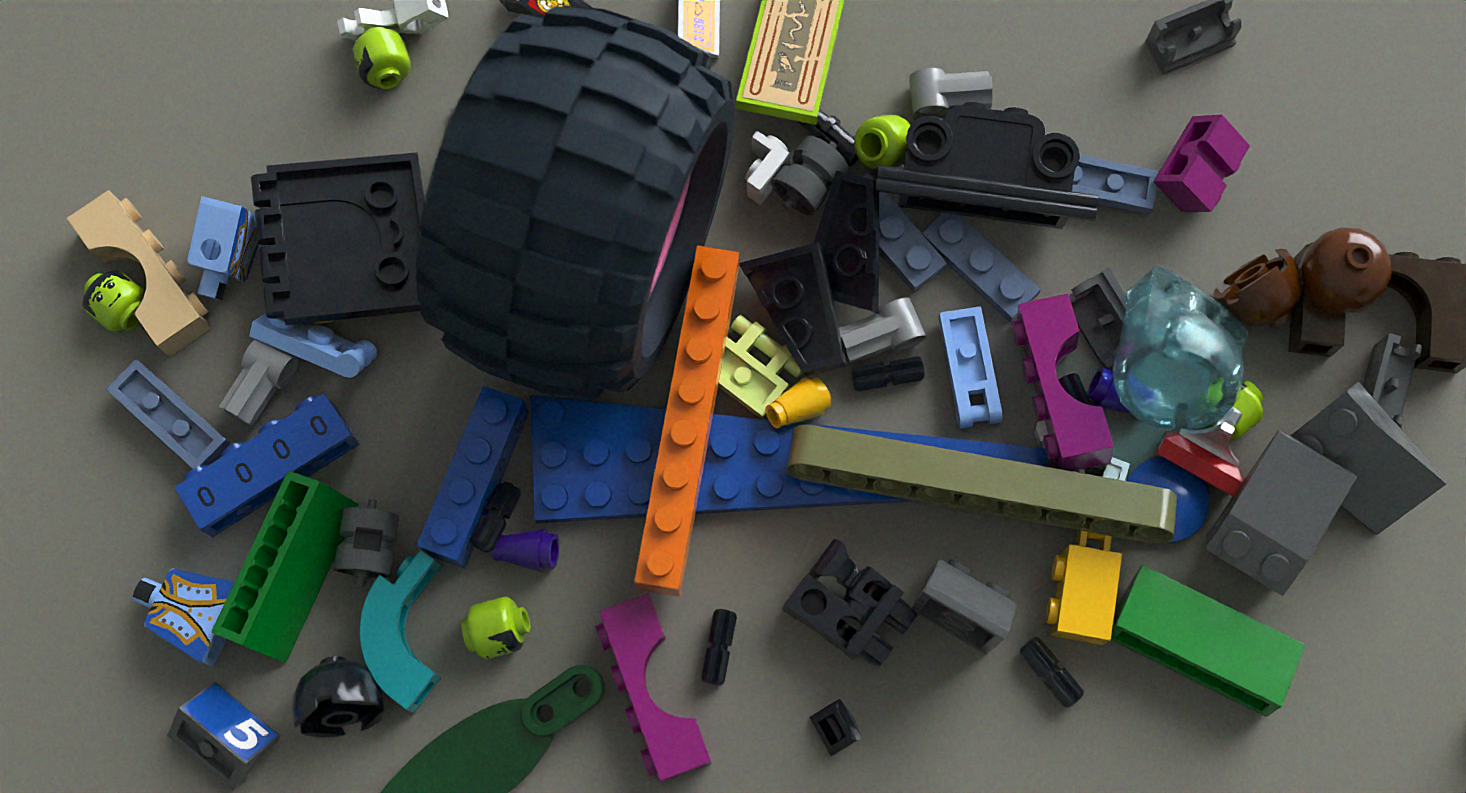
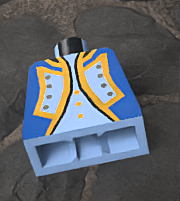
M201 196L187 258L189 265L203 271L197 292L198 295L222 301L228 279L241 282L247 280L259 247L254 213L242 206Z
M171 569L163 584L148 578L141 579L134 590L133 601L150 608L144 621V626L195 660L213 667L215 666L227 639L211 633L235 582L178 569Z

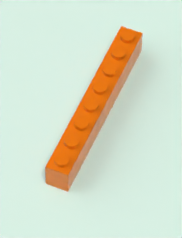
M699 245L696 248L634 580L637 590L677 597L681 596L739 274V252Z

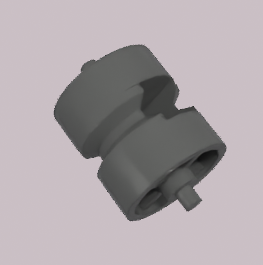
M806 136L792 156L794 164L792 166H783L771 181L774 191L784 200L782 204L784 208L789 210L790 207H793L804 214L813 215L828 195L826 186L832 185L836 170L847 172L848 164L836 150L837 145L830 142L828 144L814 136Z
M368 500L367 507L342 509L339 534L345 538V541L337 545L333 570L357 578L356 586L365 587L366 579L378 578L379 575L384 578H390L392 572L394 552L388 546L396 541L399 516L377 509L376 500Z

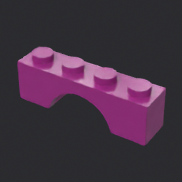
M1069 294L1018 304L1017 320L1011 322L1012 333L1016 346L1023 345L1027 357L1022 359L1025 380L1027 384L1034 382L1037 396L1032 398L1035 416L1038 422L1045 421L1048 434L1043 436L1048 460H1056L1058 469L1076 471L1111 463L1114 444L1103 407L1087 405L1071 397L1061 386L1056 374V368L1068 354L1077 349L1079 327Z
M649 593L599 611L603 623L595 625L603 649L612 648L618 664L611 666L610 669L618 691L621 692L627 689L633 706L626 708L625 711L633 733L636 734L642 731L648 748L640 752L649 777L658 774L660 781L663 783L712 764L696 719L670 715L660 709L649 696L646 687L647 665L653 652L666 640Z

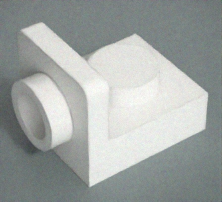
M756 131L751 138L752 152L761 159H757L751 165L745 179L747 180V197L761 205L773 190L771 185L773 178L783 166H790V153L786 145L772 135L766 137Z

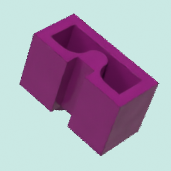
M1223 115L1192 116L1153 182L1181 212H1212L1227 186L1223 179L1233 175L1239 169L1241 161L1250 145Z

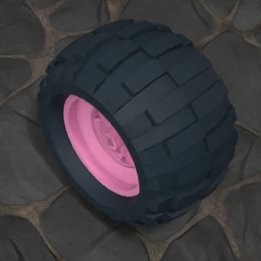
M563 5V7L554 6L546 11L544 16L530 14L529 16L521 15L513 20L504 32H501L470 76L448 123L431 173L419 225L416 248L417 301L420 302V313L424 321L444 332L441 341L447 350L489 375L549 396L581 400L597 398L604 390L620 393L629 391L649 371L671 332L688 292L697 245H705L722 189L732 145L735 124V104L732 85L726 78L710 70L711 61L709 55L667 29L599 8Z

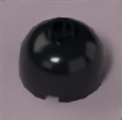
M341 656L325 658L320 661L319 665L305 673L296 686L292 701L295 728L300 725L301 733L312 737L343 736L346 734L342 726L362 722L361 731L380 722L385 715L380 686L372 677L369 669L357 662L347 661L346 658Z

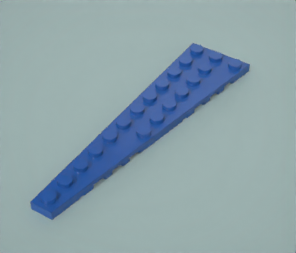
M530 395L534 521L536 523L646 517L666 409ZM713 414L695 514L912 502L914 500L803 481L790 476L786 472V465L793 429L799 425L814 424L794 423L775 428L766 419ZM815 425L1048 467L1045 448Z

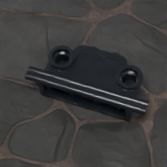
M966 102L963 105L951 108L944 120L935 116H924L915 120L910 125L906 135V153L903 169L879 165L875 188L876 192L898 194V207L1063 229L1069 218L1095 221L1098 205V195L1072 192L1074 172L1080 159L1079 148L1072 138L1062 133L1045 135V126L1041 119L1029 114L1025 109L1010 107L1004 109V111L987 109L985 104L979 102Z

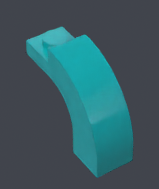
M422 550L419 551L416 557L410 555L404 560L396 572L398 580L394 585L381 575L378 576L366 597L360 620L361 649L372 677L387 695L406 710L413 713L418 710L442 678L416 658L406 639L405 626L409 610L441 569V566Z

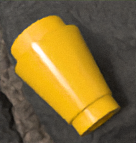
M802 378L766 406V416L775 428L821 417L824 415L825 410L831 406V397L826 385L819 378Z

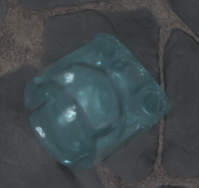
M1155 266L1124 294L1126 312L1120 343L1115 355L1113 368L1114 384L1121 403L1136 418L1154 427L1175 429L1178 412L1180 410H1187L1185 418L1186 429L1205 428L1221 420L1240 397L1244 373L1242 352L1243 345L1249 339L1248 332L1240 320L1213 298L1166 267Z

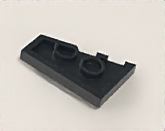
M836 170L814 243L819 242L823 249L833 301L879 314V192L875 191L876 181Z
M819 242L739 263L740 268L757 293V297L767 310L778 329L777 331L805 376L847 366L823 249Z

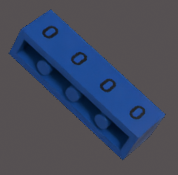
M483 385L416 545L427 555L458 567L466 568L474 548L471 544V537L482 515L488 514L486 507L497 485L502 480L529 414L523 399Z
M325 393L319 397L311 396L304 399L295 407L296 411L284 419H274L267 422L258 430L259 434L245 443L238 442L229 446L221 453L220 459L209 466L202 465L192 469L184 476V481L174 487L202 532L213 538L273 500L287 471L309 477L360 445L333 402Z

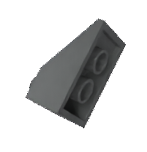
M1359 381L1290 435L1357 475V479L1341 505L1377 535L1448 483Z
M1278 429L1243 480L1235 496L1231 498L1207 533L1205 549L1281 596H1284L1308 562L1357 479V475Z
M951 559L948 563L939 560L913 604L912 609L918 616L987 655L1005 640L1008 635L1017 603L1009 599L1011 594L1003 587L989 581L984 585L970 577L972 571L965 565Z

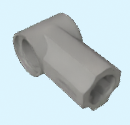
M924 68L911 73L909 76L913 116L916 119L924 116L942 118L951 108L963 105L966 102H979L985 104L987 109H991L993 85L989 71L945 74L939 68Z
M910 298L894 300L879 308V314L876 313L839 328L845 359L849 365L890 349L892 352L906 350L919 344L926 338Z
M255 339L244 353L241 362V373L219 407L236 419L253 427L276 390L283 389L295 375L299 365V357Z

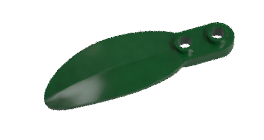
M585 665L572 666L528 698L500 702L472 714L425 746L389 781L381 793H509L536 767L547 752L554 736L601 701L605 691L602 676L592 667ZM585 679L590 684V691L586 696L581 697L576 692V685L579 681ZM545 705L551 706L554 711L553 718L549 722H544L540 717V710Z

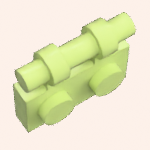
M739 315L731 325V328L742 337L737 343L727 337L718 387L758 418L764 419L766 417V406L789 389V384L778 376L780 372L785 369L798 378L802 371L786 344L781 346L765 333L767 329L757 321L752 324L745 317ZM757 347L770 357L771 361L765 366L748 352L752 348Z

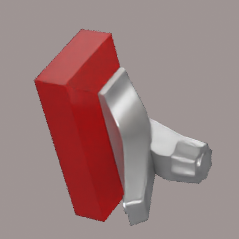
M1225 405L1219 412V418L1213 427L1200 430L1181 428L1180 431H1165L1157 444V454L1229 495L1235 496L1243 483L1242 474L1238 467L1239 460L1233 455L1229 444L1235 430L1234 425L1239 423L1243 415L1237 408Z

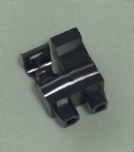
M837 539L832 540L782 608L784 612L810 627L832 645L842 650L851 659L854 660L859 656L876 667L882 665L894 648L875 634L881 623L885 621L903 635L918 615L907 602L901 599L904 592L894 584L892 585L870 566H866L862 570L857 569L856 564L849 558L845 545ZM820 576L837 578L836 582L846 588V594L843 598H840L816 579Z

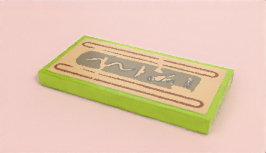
M762 0L736 99V109L816 125L845 0Z

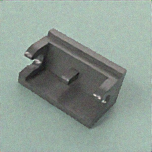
M1206 0L1154 22L1145 42L1163 75L1235 46V38L1241 29V19L1230 20L1228 12L1232 7L1233 0Z
M1110 268L1103 270L1101 273L1071 289L1073 293L1069 297L1079 330L1102 367L1108 370L1144 351L1154 339Z
M1389 333L1373 346L1363 387L1401 428L1404 419L1402 416L1416 360L1420 357L1422 346L1415 344L1412 348L1400 347L1401 337Z

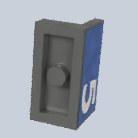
M213 682L178 708L167 734L169 738L232 791L245 782L254 761L277 743L280 738L276 731L216 682Z

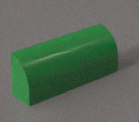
M287 471L211 633L286 664L333 563L337 545L341 544L344 539L339 534L342 509L359 507V504L318 480Z
M1141 565L1134 575L1117 607L1111 634L1112 641L1265 717L1282 707L1305 644L1144 565Z

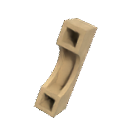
M107 190L67 217V220L86 247L102 263L128 260L142 265L146 275V291L141 304L134 314L156 346L169 357H172L212 329L203 317L209 310L195 292L189 295L185 292L180 284L185 282L186 278L172 260L165 264L158 254L164 249L150 229L142 232L136 223L142 217L127 198L119 201L110 190Z

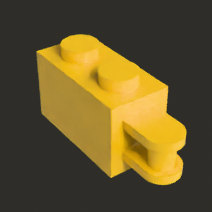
M1077 530L1076 544H1069L1062 551V555H1055L1051 579L1058 581L1056 598H1049L1045 615V623L1052 624L1050 636L1101 646L1111 640L1122 553L1110 551L1112 536ZM1087 539L1100 541L1099 549L1086 547Z

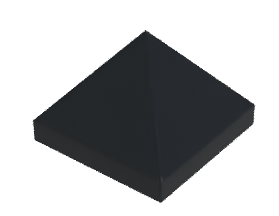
M841 699L834 701L810 716L830 756L862 739L855 718Z

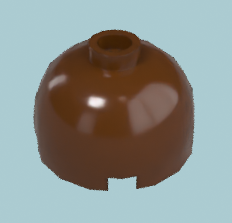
M1341 227L1322 234L1305 250L1299 264L1300 273L1302 272V280L1305 284L1302 288L1305 295L1318 308L1334 315H1344L1346 312L1359 313L1366 310L1383 295L1391 277V260L1384 245L1374 235L1358 228Z
M1276 249L1275 251L1279 257L1268 260L1265 254L1256 257L1223 280L1226 285L1230 286L1222 294L1217 288L1215 289L1213 298L1232 321L1245 327L1258 328L1269 325L1270 328H1276L1291 319L1293 316L1291 310L1299 302L1303 289L1301 273L1287 249Z

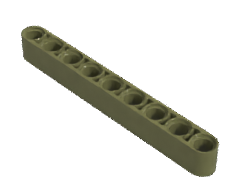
M799 425L792 432L786 472L790 476L803 481L1147 543H1167L1174 539L1177 495L1166 488L815 425Z

